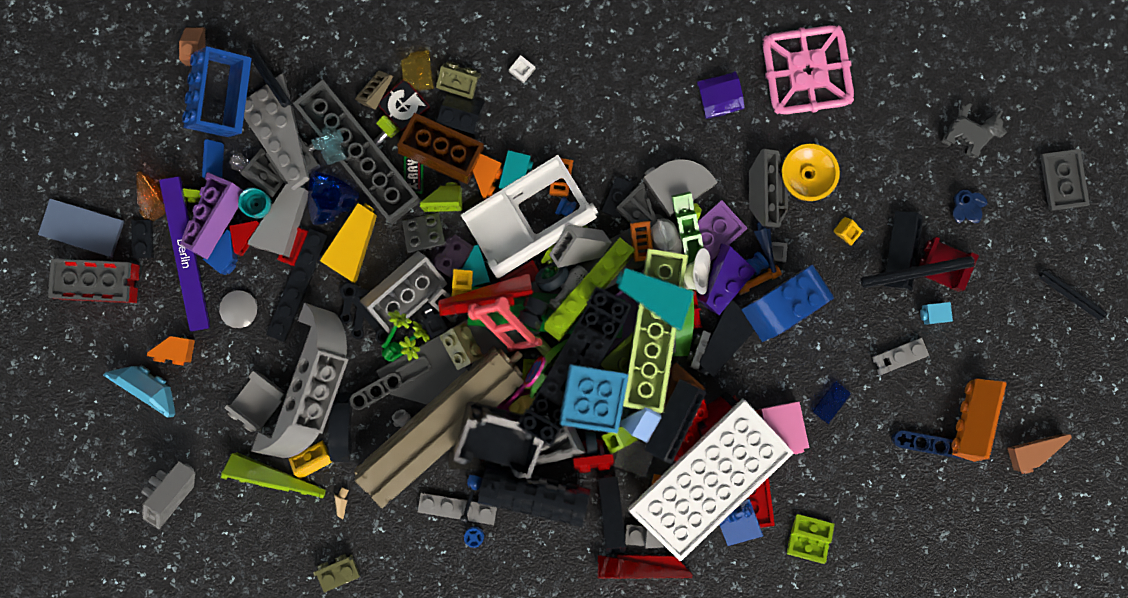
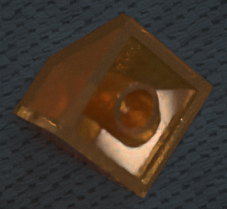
M139 171L136 173L139 212L145 219L155 221L166 214L162 191L153 177Z

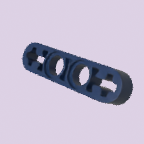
M902 430L896 431L892 436L893 444L899 448L962 459L952 455L953 450H949L950 446H952V439ZM903 434L904 438L911 439V443L902 442L900 444L897 438ZM919 437H923L926 441L923 448H918L916 445V440ZM937 441L944 443L945 447L941 452L935 449Z

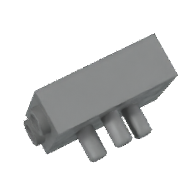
M178 462L169 474L159 470L156 473V477L152 476L149 479V483L155 486L156 489L153 491L145 487L142 490V494L148 497L143 504L144 520L158 529L163 527L167 519L194 487L195 471L190 465Z

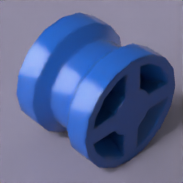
M563 196L555 214H562L566 217L574 212L577 203L574 201L570 202Z
M756 252L752 259L746 260L756 270L754 273L756 276L761 273L762 269L769 267V263L760 252Z
M476 526L470 527L464 535L465 543L472 548L478 547L484 540L483 530Z

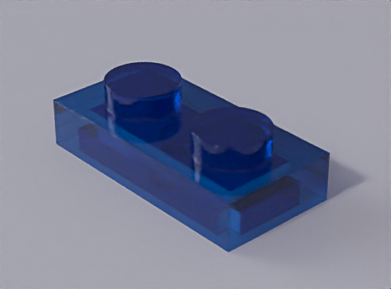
M834 382L812 413L826 424H829L852 393L839 383Z

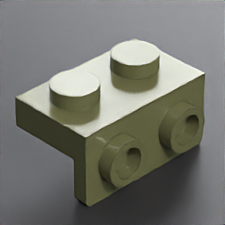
M466 323L440 335V339L457 370L484 357Z

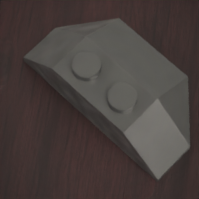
M762 149L749 170V209L762 226L780 227L788 211V190L782 180L781 170L783 161L780 158L779 151Z

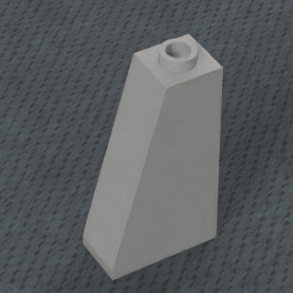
M289 184L284 186L271 206L270 212L263 218L249 239L248 245L290 257L297 235V228L300 225L310 193L304 189V185H301L296 190H293Z

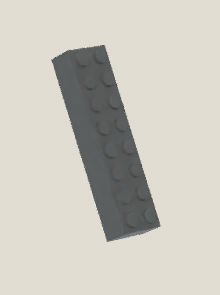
M321 80L293 103L389 223H395L421 202L420 198L324 80Z

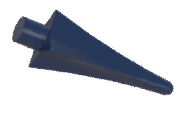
M759 222L756 224L758 231L754 233L766 255L771 271L776 273L771 231Z

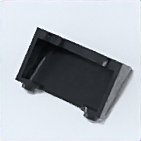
M469 402L464 411L453 453V460L460 464H467L472 462L473 457L496 462L510 466L514 476L530 479L544 442L516 427L523 414L476 402Z

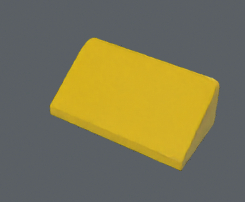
M323 440L302 451L300 454L289 458L293 473L299 479L332 463L330 462L329 451Z

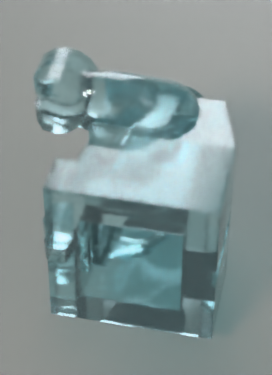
M326 129L322 132L324 137L316 138V140L312 139L313 147L322 151L323 158L328 165L346 159L344 149L340 144L344 140L340 130L334 131L331 134L330 130Z

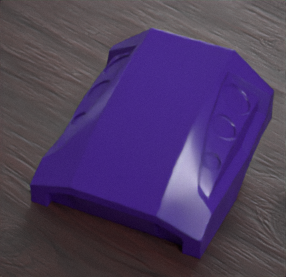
M736 71L697 82L704 107L705 119L744 109L743 93Z

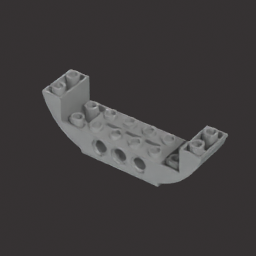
M304 303L298 321L311 326L273 435L258 432L252 452L281 458L293 457L307 449L319 433H323L348 359H346L347 342L345 330L339 317L334 312Z

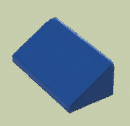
M205 139L202 168L203 178L206 177L207 172L222 178L224 144Z

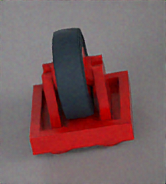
M585 429V440H583L582 444L587 451V457L583 454L581 458L574 459L575 471L579 470V473H588L593 468H598V471L610 470V466L614 464L613 454L605 455L603 439H596L595 430Z

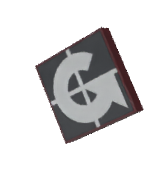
M406 79L402 80L386 94L378 104L401 132L405 131L414 113L422 116L430 109V106Z

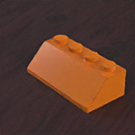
M974 379L967 383L965 387L966 398L960 408L962 412L961 419L956 424L957 436L954 438L951 446L953 449L952 455L974 462L989 459L1006 382Z

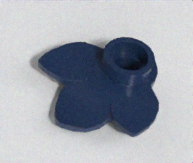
M968 190L958 191L954 196V203L956 205L953 209V217L957 223H961L965 218L970 222L979 223L982 218L981 208L988 204L986 198L977 192L971 193Z

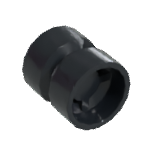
M527 295L523 303L524 310L519 312L517 319L523 325L539 331L543 322L542 316H546L550 305Z

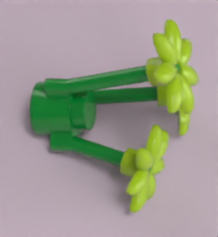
M395 310L394 313L388 312V315L392 317L389 321L394 322V326L386 341L381 345L384 348L381 351L382 356L391 362H394L404 354L407 355L409 361L412 359V356L418 359L416 352H419L420 348L414 347L416 344L415 339L422 337L425 342L429 341L430 337L427 335V330L423 329L420 323L418 324L413 321V329L415 330L413 336L410 338L405 336V342L389 343L397 328H400L401 325L409 328L408 323H412V321L406 318V313L400 315L398 310Z

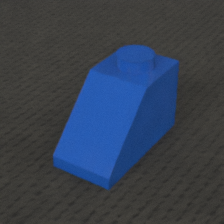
M226 230L221 236L209 258H203L206 263L223 275L230 274L235 269V263L238 261L237 254L233 250L230 230Z

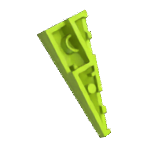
M240 453L231 454L221 475L223 479L232 478L243 483L248 482L288 492L292 490L303 495L309 494L319 498H324L326 492L325 489Z

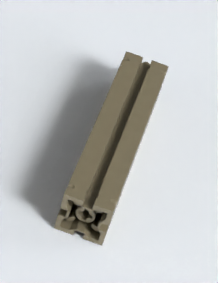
M493 346L488 350V353L477 360L469 371L466 370L366 458L362 464L354 469L356 483L365 492H368L381 508L387 505L389 500L396 497L457 442L467 403L476 402L497 407L517 387L524 383L521 378L523 373L515 365L523 357L519 351L508 358L501 348L497 350Z

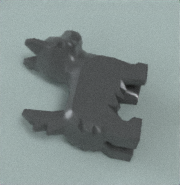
M969 103L961 106V110L958 111V117L950 124L948 132L944 135L941 142L950 146L955 144V138L958 137V140H962L961 143H965L964 145L968 146L966 155L976 158L979 157L981 149L992 137L1001 138L1007 131L1004 129L1003 120L1000 118L1003 113L1002 110L988 118L982 125H979L967 118L972 105Z

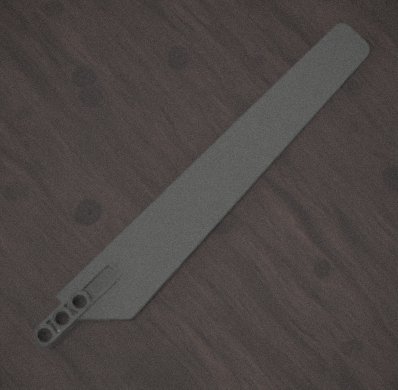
M655 214L657 219H663L661 215ZM630 228L609 239L611 244L604 255L619 238L632 247ZM646 234L644 236L638 235L636 239L646 238ZM647 242L637 243V246L647 245ZM647 249L638 250V253L647 252ZM632 257L620 272L624 273L625 268L636 271L645 265V260L635 262ZM601 258L568 265L567 268L570 271L578 265L589 273ZM619 273L604 290L616 284ZM536 281L531 283L532 292L559 294L562 290L560 286L552 291H542L537 286ZM468 319L454 327H457L463 323H466L468 326ZM468 326L483 355L487 354L488 350L493 346L497 350L501 348L506 355L511 353L507 351V346L488 327ZM517 330L505 332L515 343L527 341ZM530 331L534 336L541 333L537 331ZM440 335L419 346L420 351L416 352L418 359L412 356V359L409 361L405 354L394 362L376 370L380 379L354 393L350 398V403L354 409L361 410L390 394L429 404L467 369L465 367L460 370L456 369L440 339ZM392 376L397 377L399 380L396 387H391L388 383ZM374 386H379L382 390L379 397H375L372 394ZM358 395H361L365 400L362 406L355 404V398Z

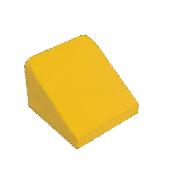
M844 217L833 230L836 235L850 246L863 232L852 219Z

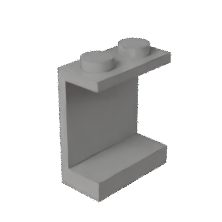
M253 371L249 375L250 381L233 403L225 407L229 411L227 414L234 420L239 419L244 423L243 427L250 432L260 431L287 396L285 391L260 372Z

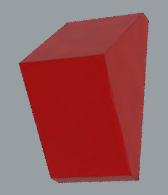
M258 221L229 226L234 253L239 256L244 255L250 246L248 245L249 239L260 224Z

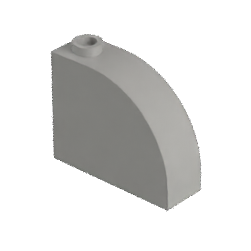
M673 160L664 163L656 169L652 167L645 172L646 176L643 178V181L668 217L675 213L672 195L690 191L692 199L695 200L718 183L705 167L690 160Z

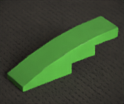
M690 191L671 196L683 254L688 255L686 266L695 261L697 252L703 248L692 193Z

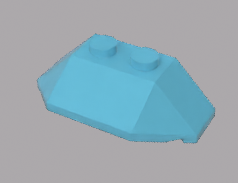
M142 365L140 367L131 366L104 373V377L116 383L164 416L174 417L176 414L171 388L165 384L167 381L159 376L154 377L149 374L151 371Z

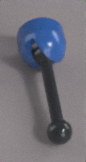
M469 475L467 485L471 491L464 514L460 517L462 522H467L468 520L467 514L474 491L481 488L483 479L474 475Z

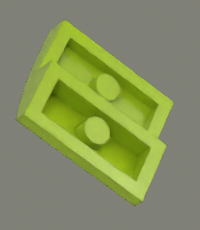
M796 514L786 554L825 564L829 544L832 542L834 524Z

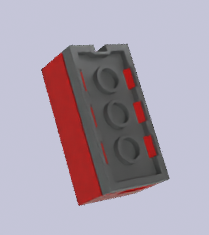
M51 259L48 298L137 303L138 288H135L134 284L135 280L139 281L140 265L129 262Z

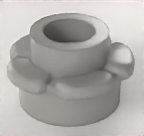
M403 409L396 411L392 416L393 425L395 427H403L410 420V414Z

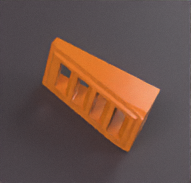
M561 159L565 165H569L567 170L571 175L573 160ZM555 181L550 185L549 195L568 198L569 186L567 183ZM555 185L566 187L565 190L554 189Z
M650 221L630 223L632 247L635 249L633 260L635 262L646 260L647 252L638 253V250H653ZM646 227V230L636 232L635 228ZM646 234V238L636 239V236ZM647 242V245L637 246V243Z

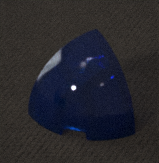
M312 171L308 189V208L312 224L329 223L335 221V217L342 212L348 213L356 204L359 198L358 193L347 183L336 177Z

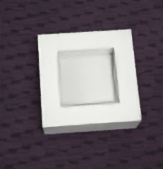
M520 55L509 69V72L524 83L535 70V66Z

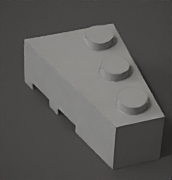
M565 426L552 447L543 443L535 466L587 454L575 427Z

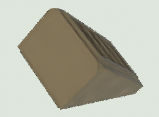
M378 71L360 91L355 100L364 106L376 110L393 76Z

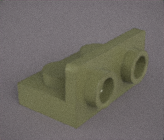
M454 62L444 63L440 69L436 88L472 99L481 74L477 73L476 69L470 67L465 69L458 67L459 65Z
M346 554L336 557V562L328 564L327 561L317 566L318 570L314 571L313 574L318 577L324 593L361 577L353 555L347 557Z

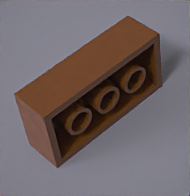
M416 113L413 114L397 144L398 154L465 184H468L480 154L484 152L483 143Z

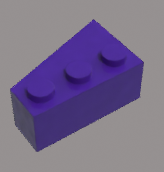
M722 243L719 247L718 256L712 263L713 267L708 277V289L705 294H699L698 300L705 307L718 315L721 314L756 272L731 246Z

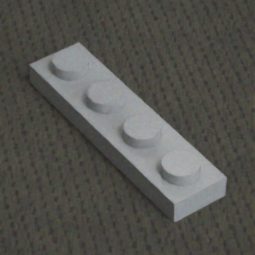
M421 493L418 513L460 519L464 514L468 500ZM471 501L467 521L494 525L497 508Z

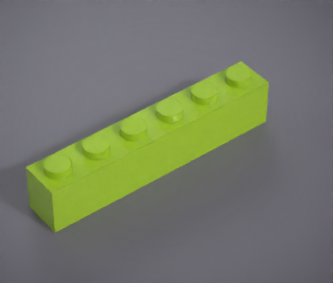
M619 238L545 322L544 329L560 341L584 313L588 306L587 301L595 287L598 286L604 290L630 261L635 249Z

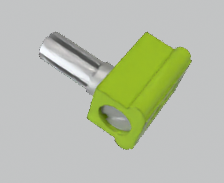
M382 116L377 122L383 131L373 142L378 146L386 137L392 138L400 131L388 116Z

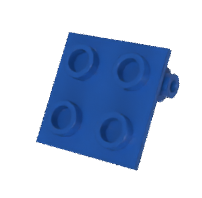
M750 499L744 500L719 524L727 546L763 536Z

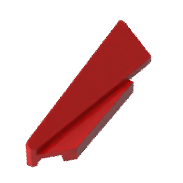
M525 274L439 300L440 316L468 313V307L472 304H477L481 307L496 303L497 299L505 297L508 300L509 307L514 306L513 298L526 297L527 295L533 296L530 275Z
M617 554V558L598 555V578H692V573L675 555Z

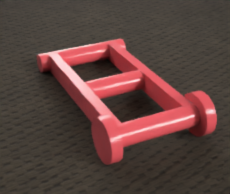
M505 297L498 298L496 303L481 307L477 304H472L468 307L469 317L472 320L480 319L507 346L508 352L542 345L541 338H536L509 310V303ZM499 311L509 323L497 325L486 313ZM516 329L527 341L515 343L505 332Z

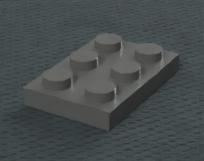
M1081 149L1040 155L1049 211L1089 206Z

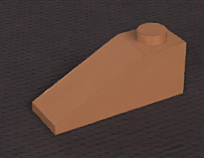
M1059 434L1008 447L1013 470L1020 471L1022 474L1033 472V468L1040 467L1072 438L1071 434Z

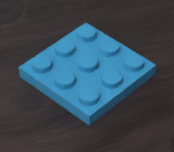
M570 364L559 424L618 433L629 375Z

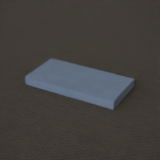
M50 199L38 235L113 257L124 221Z

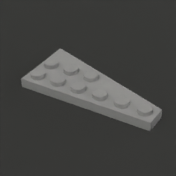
M282 73L276 77V80L289 98L290 94L286 86V77ZM266 84L246 98L244 119L289 186L296 190L310 180L305 159L303 158L302 145L298 136L299 132L293 107L290 104L283 108Z

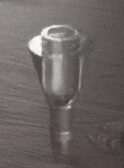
M239 153L232 156L229 164L232 165V170L242 172L250 161Z

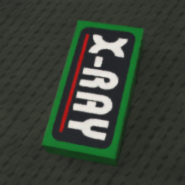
M404 156V180L416 194H424V165Z

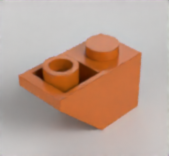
M480 154L473 173L484 200L494 194L496 189L494 184L496 179L500 180L502 177L503 169L502 163Z
M170 336L151 349L147 356L154 357L153 361L165 362V359L172 360V364L184 366V362L191 363L195 340Z

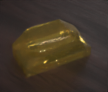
M429 50L412 52L408 57L401 60L404 81L411 84L416 91L434 89Z

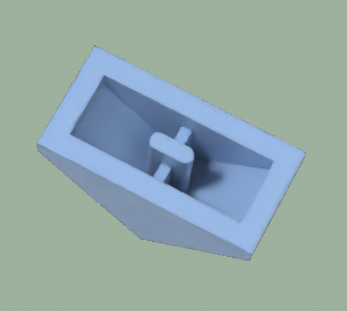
M646 407L621 420L620 425L631 435L647 442L660 421L661 414Z

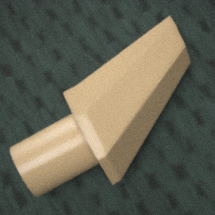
M344 487L341 488L338 495H334L337 516L341 519H344L348 501L345 497L349 491Z

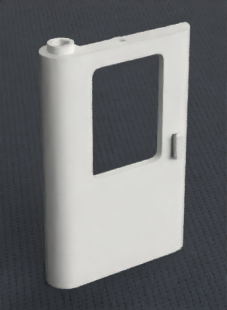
M557 155L461 214V217L487 258L494 275L500 278L557 243L568 225L583 227L596 219L595 214L598 211L593 203L588 204L561 158ZM563 178L580 204V207L539 234H535L519 209V204L558 179Z

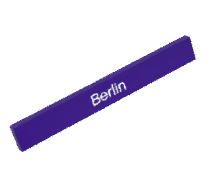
M181 178L161 179L159 182L189 330L191 332L208 329L211 327L197 257L195 253L180 245L189 221Z

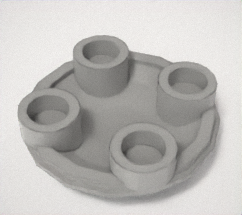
M235 290L228 293L220 303L219 313L221 319L233 328L250 326L257 315V300L245 291Z

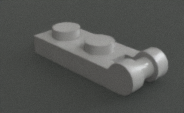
M919 338L873 356L872 359L878 366V374L882 375L929 356L923 339ZM885 358H887L889 362V365L887 366L885 365L883 360Z

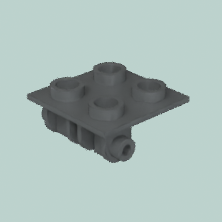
M439 212L402 221L407 253L412 252L415 254L417 251H426L428 248L432 250V247H443L446 244Z

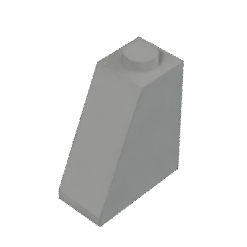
M568 225L549 255L557 267L573 265L601 258L610 246L611 241L603 230Z

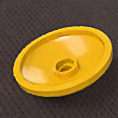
M804 144L796 147L786 156L782 165L781 175L786 189L793 196L804 201H817L825 198L835 189L839 180L840 170L835 156L828 149L817 144ZM805 172H809L811 177L807 178Z

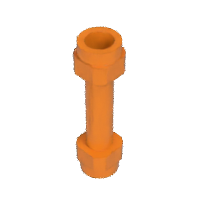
M775 266L776 273H773L771 268H769L768 272L747 281L738 293L743 295L749 292L750 288L769 279L773 280L781 276L782 273L779 267Z

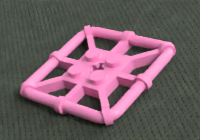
M829 25L808 29L801 27L799 30L773 33L764 37L763 52L767 71L765 77L768 79L771 103L776 114H792L807 111L813 113L821 109L842 107L854 101L850 71L852 65L848 59L844 32L841 30L842 27L839 25L838 27ZM832 33L821 49L808 50L806 36ZM837 36L841 62L827 64L825 51ZM799 37L801 52L790 53L775 41ZM771 48L786 58L788 70L774 71ZM806 66H809L813 70L811 71L810 75H808L807 72L803 71V69H805ZM829 70H843L846 93L830 82ZM789 76L791 90L782 102L779 103L775 78ZM825 87L841 99L817 102L814 89ZM808 90L810 104L784 107L794 92Z

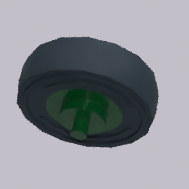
M555 262L544 266L535 277L536 284L542 291L555 290L568 279L569 270L567 266L557 267Z

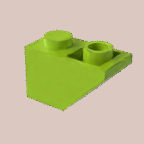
M622 426L619 427L618 433L608 432L600 436L603 439V444L608 454H612L637 441V438Z

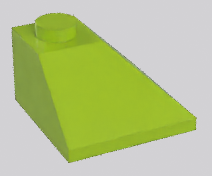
M446 183V186L439 187L420 202V207L424 212L462 211V188L457 186V183Z

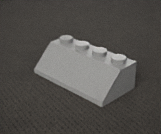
M417 251L363 297L360 302L389 334L394 326V322L389 321L392 317L388 315V312L394 313L395 310H398L400 315L406 313V318H409L440 287H445L447 283L428 258Z

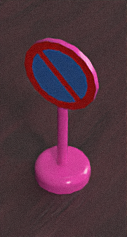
M540 356L533 363L525 377L524 383L508 401L505 399L496 408L509 411L508 407L526 387H530L540 375L546 361L544 356Z

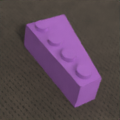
M207 172L205 177L207 180L206 185L201 187L199 193L201 195L198 205L194 206L192 211L194 217L191 221H188L180 245L205 259L209 258L238 209V198L243 192L242 189L232 182Z

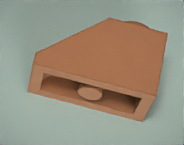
M185 28L179 41V60L186 66H192L190 65L191 55L205 47V28Z

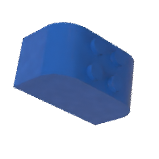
M812 264L741 310L761 341L764 342L789 329L831 301L834 296Z

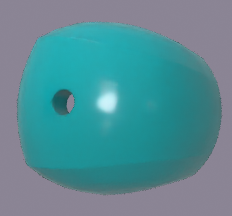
M246 188L238 198L239 209L249 217L263 218L271 210L272 202L270 197L260 189Z

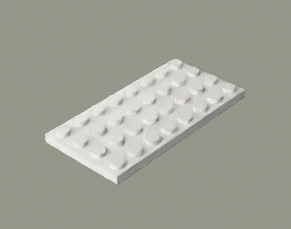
M741 399L645 491L628 510L681 561L794 452L744 399Z

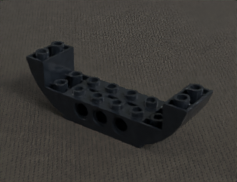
M598 286L595 287L587 301L588 306L531 406L525 410L516 426L551 447L565 427L559 424L570 364L599 369L632 306Z

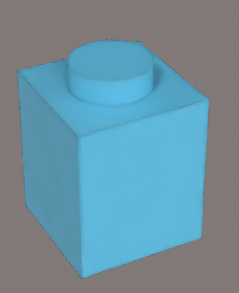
M951 302L923 305L920 310V317L924 321V325L952 322Z

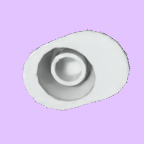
M657 219V222L651 227L653 250L681 254L682 245L675 224L668 219Z
M701 248L696 254L695 261L686 266L683 283L685 289L697 290L700 294H705L708 289L711 265L709 252L705 248Z

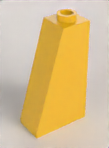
M359 203L356 205L320 260L354 283L358 279L377 215L373 213L375 209L366 203L363 206Z

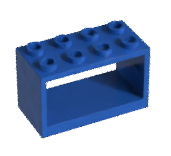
M207 46L191 55L190 65H192V69L187 79L189 91L185 95L187 106L182 116L184 128L225 137L242 133L251 57ZM208 60L230 65L223 125L200 121Z

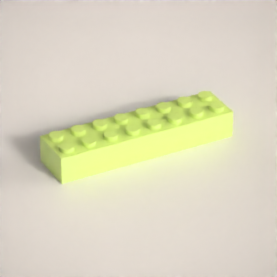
M648 249L643 275L683 288L688 255ZM638 304L627 372L629 377L623 406L636 409L647 407L655 412L663 413L676 329L641 304Z

